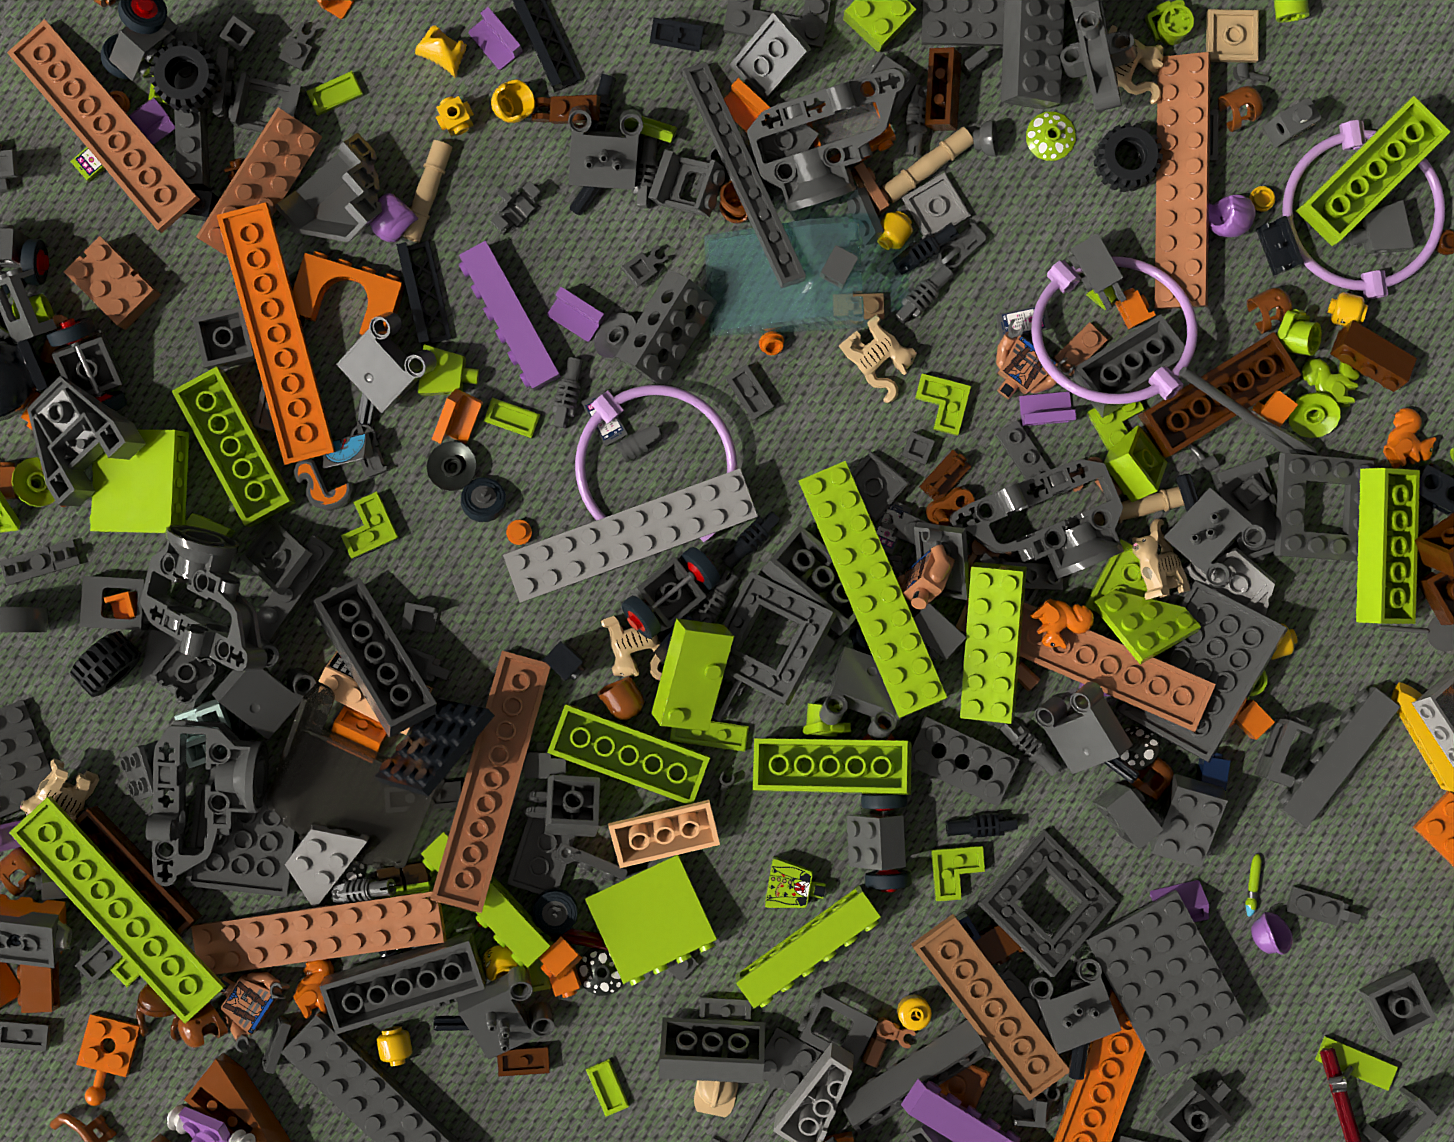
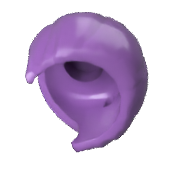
M387 193L378 199V202L381 203L382 212L370 225L377 237L386 242L396 243L400 241L401 235L406 229L418 220V217L398 197L392 193Z
M1237 194L1227 196L1214 205L1209 203V228L1215 234L1222 237H1238L1243 235L1254 222L1256 215L1254 204L1250 198Z

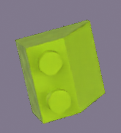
M1140 425L1134 427L1108 451L1104 461L1109 475L1114 478L1124 495H1127L1131 502H1135L1158 491L1168 463Z

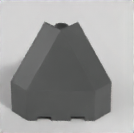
M359 133L344 141L338 147L340 151L296 191L274 206L292 225L288 229L289 232L349 242L363 232L382 212L381 203L378 202L377 192L379 191L378 173L374 170L376 153Z

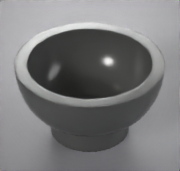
M992 119L983 123L979 130L973 131V142L976 151L982 150L988 156L997 157L998 134L995 120Z

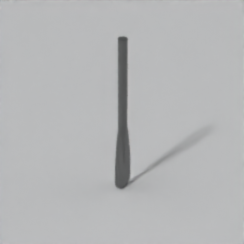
M1183 367L1180 370L1179 375L1254 426L1281 453L1317 456L1315 448L1290 432L1262 420L1187 367Z

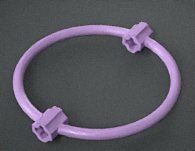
M1353 120L1339 125V134L1331 136L1315 145L1298 162L1285 188L1282 213L1283 216L1288 218L1304 265L1312 273L1335 286L1363 291L1364 300L1377 299L1388 296L1387 287L1395 285L1413 275L1430 258L1443 231L1445 199L1435 170L1429 161L1424 158L1418 166L1429 182L1433 194L1435 212L1430 237L1416 259L1401 271L1388 277L1385 276V270H1376L1361 274V280H1352L1338 276L1320 266L1307 253L1297 235L1293 220L1294 194L1302 174L1320 154L1341 143L1343 150H1357L1376 132L1375 130H1364L1363 121Z
M1112 257L1117 267L1130 268L1146 273L1157 279L1172 292L1180 303L1186 318L1187 340L1184 352L1175 368L1171 371L1165 366L1156 370L1149 378L1148 383L1151 385L1150 387L1122 394L1097 392L1080 386L1066 377L1054 365L1044 346L1042 320L1050 298L1058 288L1063 294L1072 291L1080 282L1081 277L1078 274L1082 273L1080 268L1075 270L1065 260L1055 263L1047 273V277L1051 282L1044 289L1036 303L1031 327L1035 352L1047 373L1059 385L1071 393L1099 403L1127 404L1142 401L1157 394H1160L1165 400L1173 398L1183 387V383L1178 379L1180 377L1179 372L1183 367H1188L1198 337L1197 320L1193 306L1179 284L1168 274L1151 264L1132 258Z
M666 385L635 387L616 396H613L607 390L591 403L596 412L590 418L581 434L575 458L578 489L583 502L594 519L597 521L606 516L599 509L590 493L586 479L585 459L589 441L602 419L608 424L624 411L621 406L622 403L642 396L664 395L683 400L705 414L717 429L725 448L727 473L737 470L736 450L731 434L719 414L696 395L686 390ZM712 533V534H710V535L701 537L700 539H701V540L703 541V543H704L707 539H709V538H710L712 535H714L715 533Z

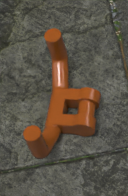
M61 1113L50 1122V1127L54 1130L66 1124L75 1130L84 1142H108L117 1134L113 1128L110 1129L105 1123L106 1119L102 1114L88 1125H85L68 1113ZM95 1128L102 1135L100 1138L94 1133L93 1130Z

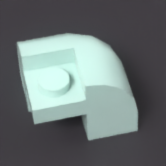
M217 700L202 703L201 706L174 716L175 720L224 722L232 730L227 711ZM187 733L186 762L189 768L206 763V735ZM217 745L218 751L223 754L226 748L223 745Z

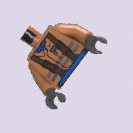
M1015 319L1010 321L1008 332L1005 333L997 347L996 365L999 368L997 374L1005 379L997 391L1006 399H1010L1017 389L1023 394L1028 392L1037 394L1051 389L1057 384L1039 361L1034 345L1021 336L1025 325L1023 324L1019 330H1015L1012 327ZM1067 357L1062 359L1059 364L1051 359L1055 366L1058 365V369L1064 375L1070 374L1075 369V365L1071 369L1064 368L1063 363L1068 359Z
M927 528L928 532H922V541L932 543V548L908 568L905 575H903L904 564L890 560L892 563L891 568L905 600L916 609H924L929 602L943 591L955 561L946 554L944 546L940 545L942 533L936 528Z
M269 972L244 974L237 983L225 976L221 979V982L226 987L220 992L227 996L221 1009L224 1012L223 1016L236 1040L235 1048L239 1052L248 1053L246 1044L255 1046L256 1041L248 1038V1034L252 1036L258 1030L276 1000L285 999V996L281 993L282 989H289L290 987L287 983H281Z

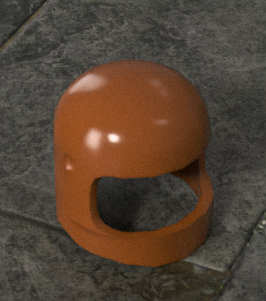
M1251 86L1239 87L1220 96L1218 99L1220 112L1229 106L1232 109L1233 120L1226 123L1230 132L1239 130L1242 120L1255 121L1263 112L1262 97ZM1246 105L1247 115L1241 117L1239 108Z
M729 181L721 188L719 208L721 214L731 223H744L749 218L732 181Z
M1280 288L1267 289L1247 300L1249 312L1258 307L1262 313L1263 320L1255 323L1261 334L1271 330L1272 320L1282 322L1286 312L1293 310V304L1289 295ZM1276 307V315L1270 317L1269 311Z
M631 676L608 684L597 693L600 700H603L608 707L611 715L620 721L631 719L644 707V697Z
M1157 757L1152 765L1144 770H1140L1138 779L1133 784H1130L1154 801H1158L1170 786L1174 772L1167 762ZM1152 769L1156 774L1149 782H1142L1141 780L1148 770Z
M23 847L15 848L0 861V880L14 896H19L26 890V882L30 877L35 878V875L40 874V866ZM21 869L27 875L18 882L19 887H17L10 881V876L16 870Z
M209 1002L187 1023H184L181 1019L178 1021V1031L182 1040L193 1048L203 1046L204 1036L208 1034H213L219 1039L228 1033L223 1020ZM210 1023H215L218 1029H216V1027L212 1026Z

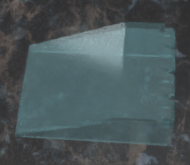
M818 218L782 223L806 274L805 281L782 289L753 228L704 236L707 294L717 301L709 315L710 337L765 334L770 331L785 333L861 328L864 322L863 297H853V293L863 292L862 271H851L843 289L820 277V273L835 245L856 255L858 260L854 267H861L860 245H850V242L860 241L858 218Z

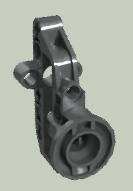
M1070 0L1079 42L1069 44L1070 46L1062 51L1060 59L1066 75L1072 78L1087 75L1096 113L1120 107L1122 102L1115 67L1131 63L1136 59L1137 48L1133 35L1121 31L1109 34L1103 0Z
M899 68L878 71L780 103L761 112L747 130V134L760 176L782 189L788 211L815 205L856 189L849 165L862 161V159H865L864 157L871 155L872 151L869 141L883 133L889 126L898 91L902 90L907 82L904 71ZM891 73L895 77H900L896 88L893 84L883 87L885 92L882 93L881 82L890 79ZM866 81H870L875 85L876 90L872 96H868L863 92L862 87ZM817 98L820 101H825L826 104L822 107L823 112H821L820 108L810 110L809 105L816 103ZM870 102H876L880 115V122L876 128L851 137L832 141L804 152H798L770 162L767 161L761 143L762 137ZM769 114L771 117L781 115L782 120L774 122L773 127L771 124H766ZM831 148H836L841 152L839 162H834L830 159L829 150ZM782 164H789L791 166L792 175L790 177L782 175L780 170Z
M1080 459L1063 464L974 501L949 516V526L963 528L962 525L956 524V520L959 519V516L964 518L972 514L973 519L964 523L966 534L994 553L1018 551L1023 562L1037 560L1048 555L1057 578L1085 569L1124 551L1115 531L1123 505L1106 465L1100 462ZM1077 469H1083L1084 473L1070 478L1069 473ZM1098 479L1107 499L1105 503L1010 543L1000 544L995 540L989 527L991 522ZM1041 486V491L1035 493L1034 496H1028L1027 491L1030 488ZM981 505H987L990 508L991 514L989 518H983L979 514V507ZM1095 513L1103 515L1104 523L1102 526L1095 524L1093 519ZM1049 532H1053L1057 536L1058 540L1055 546L1049 545L1046 540Z
M187 525L168 526L165 531L166 547L152 556L140 599V604L149 622L163 632L180 640L179 651L185 655L210 657L237 671L262 670L267 664V653L261 645L256 610L239 593L240 578L229 573L233 555L238 553V542L231 537L204 528ZM170 580L176 583H188L187 589L207 600H215L222 604L221 607L230 612L232 623L220 624L168 596L167 591Z
M176 720L164 732L155 746L153 760V814L148 818L146 825V839L152 841L153 876L159 885L170 886L181 873L206 860L217 846L219 836L232 834L233 824L237 822V812L258 813L261 811L266 795L269 769L268 750L265 741L241 740L224 722ZM187 733L206 735V769L211 770L210 780L205 786L207 835L204 838V847L202 848L185 846V829L189 826L187 825L189 804L186 803ZM217 745H223L227 749V754H221L217 749ZM216 795L223 796L226 799V804L219 803ZM164 842L170 843L174 850L166 849Z

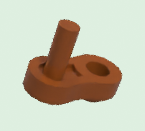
M965 487L954 488L945 497L928 504L926 508L927 519L931 524L948 526L950 523L949 516L953 512L974 502L973 494ZM959 496H964L961 502H957L956 499Z

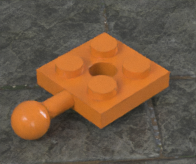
M94 1013L90 1014L76 1065L97 1070L93 1086L89 1087L85 1092V1100L89 1105L98 1106L104 1102L106 1091L103 1086L107 1073L122 1077L129 1076L140 1034L139 1025ZM106 1038L114 1040L115 1049L113 1052H108L104 1049L103 1042Z

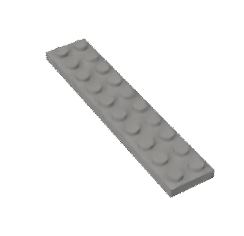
M739 468L504 554L503 557L521 603L759 516L742 469Z

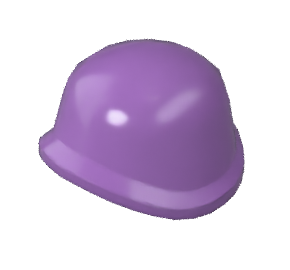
M1264 912L1251 927L1252 938L1262 951L1268 954L1278 953L1284 955L1291 949L1293 942L1292 933L1284 920L1278 915Z

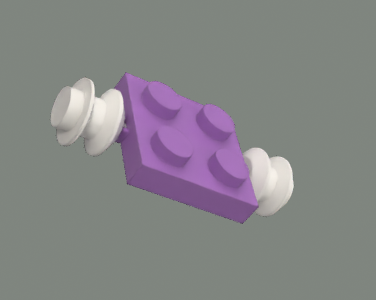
M183 1105L173 1108L167 1117L168 1128L170 1130H177L180 1134L189 1133L193 1139L191 1142H256L255 1136L252 1133L246 1134L244 1130L240 1129L231 1135L224 1122Z

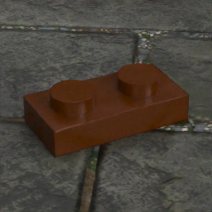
M549 1045L517 1047L498 1055V1077L550 1073Z

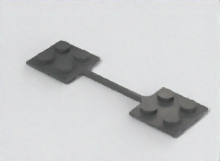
M779 1027L775 1029L764 1048L763 1078L768 1081L769 1088L738 1142H743L771 1092L775 1088H781L792 1094L814 1066L821 1051ZM714 1137L711 1140V1142H721L720 1140Z

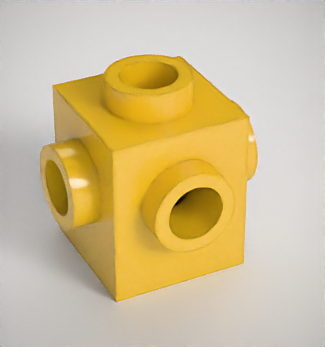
M453 96L447 97L436 107L440 114L436 116V119L442 131L447 129L451 137L464 134L470 127L474 126L470 119L474 114L468 102L462 103L459 96L455 98ZM457 112V114H456L455 116H449V115H451V114Z

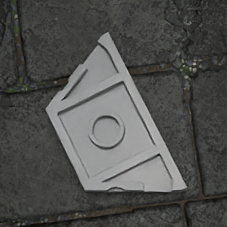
M1238 548L1225 551L1215 562L1225 565L1231 574L1229 584L1223 588L1213 587L1207 581L1206 575L1193 563H1189L1184 567L1183 570L1197 582L1266 616L1276 581ZM1222 569L1213 571L1211 575L1212 581H1223L1226 575L1225 571Z
M314 824L294 850L285 866L313 908L319 905L369 839L368 835L361 834L360 837L348 835L345 830H331L325 826Z

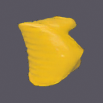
M433 25L416 46L415 54L435 62L456 78L467 45L462 40L457 43L447 37L440 28Z

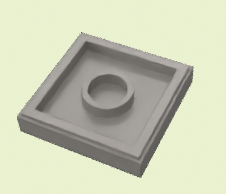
M945 172L901 198L924 238L926 234L931 233L933 235L950 222L955 226L971 216Z

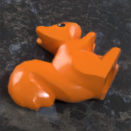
M1412 408L1400 409L1395 414L1393 421L1395 428L1388 435L1387 444L1383 449L1384 455L1394 469L1399 468L1400 465L1402 467L1405 466L1407 463L1406 458L1412 465L1415 462L1419 463L1420 459L1423 461L1429 460L1433 452V444L1436 441V437H1432L1420 442L1415 433L1421 428V416Z
M1051 598L1030 614L1031 618H1039L1042 622V626L1037 630V633L1046 632L1042 638V644L1046 647L1066 649V643L1060 635L1063 629L1067 627L1073 633L1083 634L1092 627L1094 622L1093 613L1086 606L1075 604L1073 607H1070L1063 601L1052 600Z
M329 959L308 961L303 970L306 976L299 982L296 993L293 995L296 1004L306 1019L311 1016L312 1010L316 1007H319L323 1014L327 1012L319 986L325 976L334 973V966Z

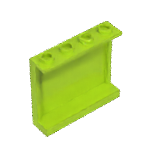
M138 430L146 445L130 460L108 458L104 451L92 465V485L96 492L91 495L90 531L104 533H165L166 528L170 525H185L189 432L178 430Z
M680 855L671 857L585 898L623 984L630 982L631 986L645 980L644 974L652 970L656 975L668 969L667 963L675 959L679 964L692 957L690 952L699 948L702 953L715 946L713 941L717 940L718 937L712 929L683 866L684 863Z

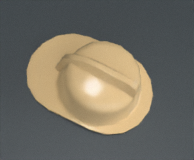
M697 1080L694 1095L696 1111L727 1117L734 1107L738 1082Z

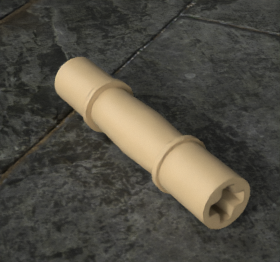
M960 128L950 137L939 142L938 147L921 157L906 171L904 169L901 170V173L881 187L886 192L891 203L896 202L909 191L915 189L918 183L934 174L949 160H955V157L974 144L971 134L966 128Z
M433 140L426 163L423 165L425 170L417 186L410 209L418 217V220L412 223L401 235V237L420 243L427 220L430 218L428 214L436 197L441 177L446 172L445 168L453 148L449 144Z
M1179 487L1166 490L1161 489L1159 493L1150 494L1135 502H1131L1130 499L1122 501L1123 510L1118 523H1122V520L1149 515L1161 510L1167 512L1169 509L1184 506ZM1095 513L1093 518L1095 524L1102 526L1104 523L1103 515Z

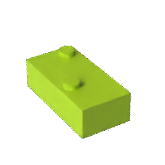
M676 618L652 709V715L660 726L708 731L734 638L725 625Z

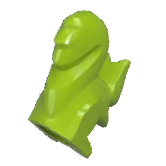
M1311 359L1304 364L1302 368L1303 379L1307 381L1308 385H1315L1316 393L1329 395L1336 400L1340 408L1350 407V403H1355L1354 397L1348 396V391L1358 388V384L1352 382L1360 376L1356 369L1340 361L1338 374H1331L1329 365L1321 359Z

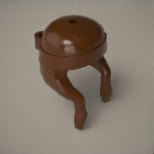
M146 984L140 991L137 1001L136 1018L140 1027V1034L142 1037H145L149 1031L145 1022V1015L166 1017L174 1014L170 1035L177 1042L180 1038V1034L177 1031L180 1018L151 986Z

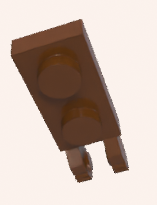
M598 95L534 98L537 107H550V114H532V121L569 124L570 110L575 106L582 105L591 112L592 123H598L601 97ZM578 113L574 115L573 121L575 123H586L587 117L584 114Z

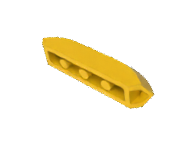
M1399 682L1394 688L1391 700L1400 706L1397 713L1441 789L1454 792V767L1412 704L1422 694L1413 687Z

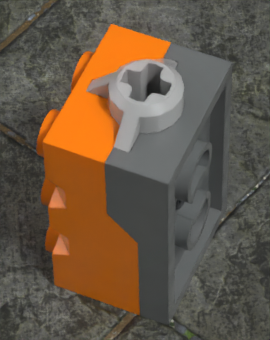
M0 894V962L55 968L63 950L69 947L72 939V929L67 925L66 902L46 900L43 903H36L33 898L29 897L11 900L7 895Z

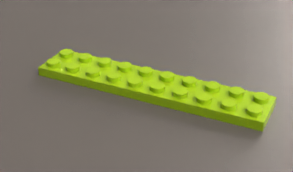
M846 461L799 480L798 482L898 717L902 718L947 699Z
M51 796L41 802L9 832L184 1023H187L226 987Z

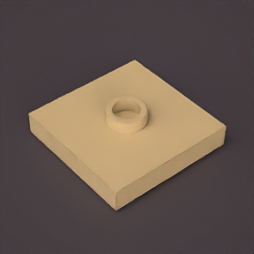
M1208 9L1206 12V52L1211 54V62L1256 63L1258 61L1259 10Z

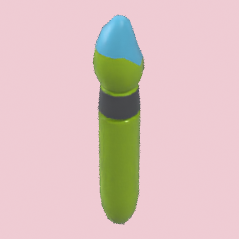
M1255 854L1251 862L1247 899L1245 901L1248 917L1252 916L1257 908L1256 899L1262 865L1259 854Z

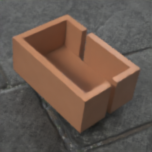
M101 236L84 251L87 255L85 258L79 256L64 271L117 326L125 330L162 295L146 278L142 277V274L109 241Z

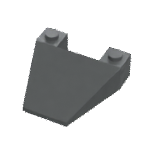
M59 376L27 408L46 485L56 503L61 506L80 507L96 492L84 470L104 451L108 458L130 460L146 445L134 423L62 376Z

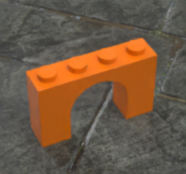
M316 251L313 252V255L304 253L292 291L298 315L315 322L325 292L333 284L344 280L355 281L361 284L367 293L368 306L359 332L360 335H363L369 329L370 322L374 317L386 312L397 314L405 290V286L400 282L399 277L386 274L385 277L378 276L376 271L371 268L362 266L361 270L353 268L352 263L342 259H337L336 263L327 260V255ZM383 321L384 327L388 330L386 322Z

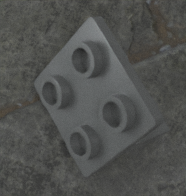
M158 741L134 747L120 754V765L122 770L126 772L129 781L127 784L128 791L135 801L153 796V760L155 746Z

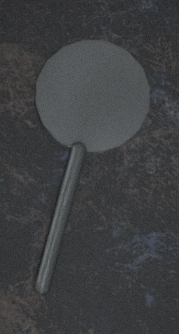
M1437 617L1430 621L1427 629L1386 625L1378 627L1379 630L1427 634L1428 641L1435 649L1443 652L1454 650V624L1441 625Z

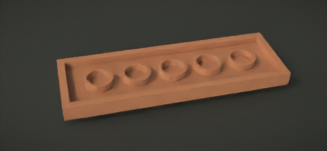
M277 107L196 237L227 256L216 215L267 202L273 216L277 210L274 206L284 199L322 139V136Z

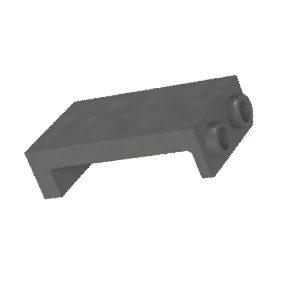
M1265 457L1211 475L1218 495L1252 525L1262 527L1266 533V544L1259 550L1247 548L1243 543L1242 534L1235 541L1236 547L1254 563L1264 560V554L1273 552L1275 555L1277 502L1265 471V467H1268ZM1253 475L1270 495L1251 511H1248L1232 491ZM1252 531L1248 534L1247 541L1251 544H1257L1260 542L1262 534L1258 531Z

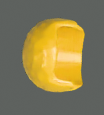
M518 79L501 84L496 88L491 98V106L495 115L507 123L522 121L533 113L536 105L532 90H530L525 82Z

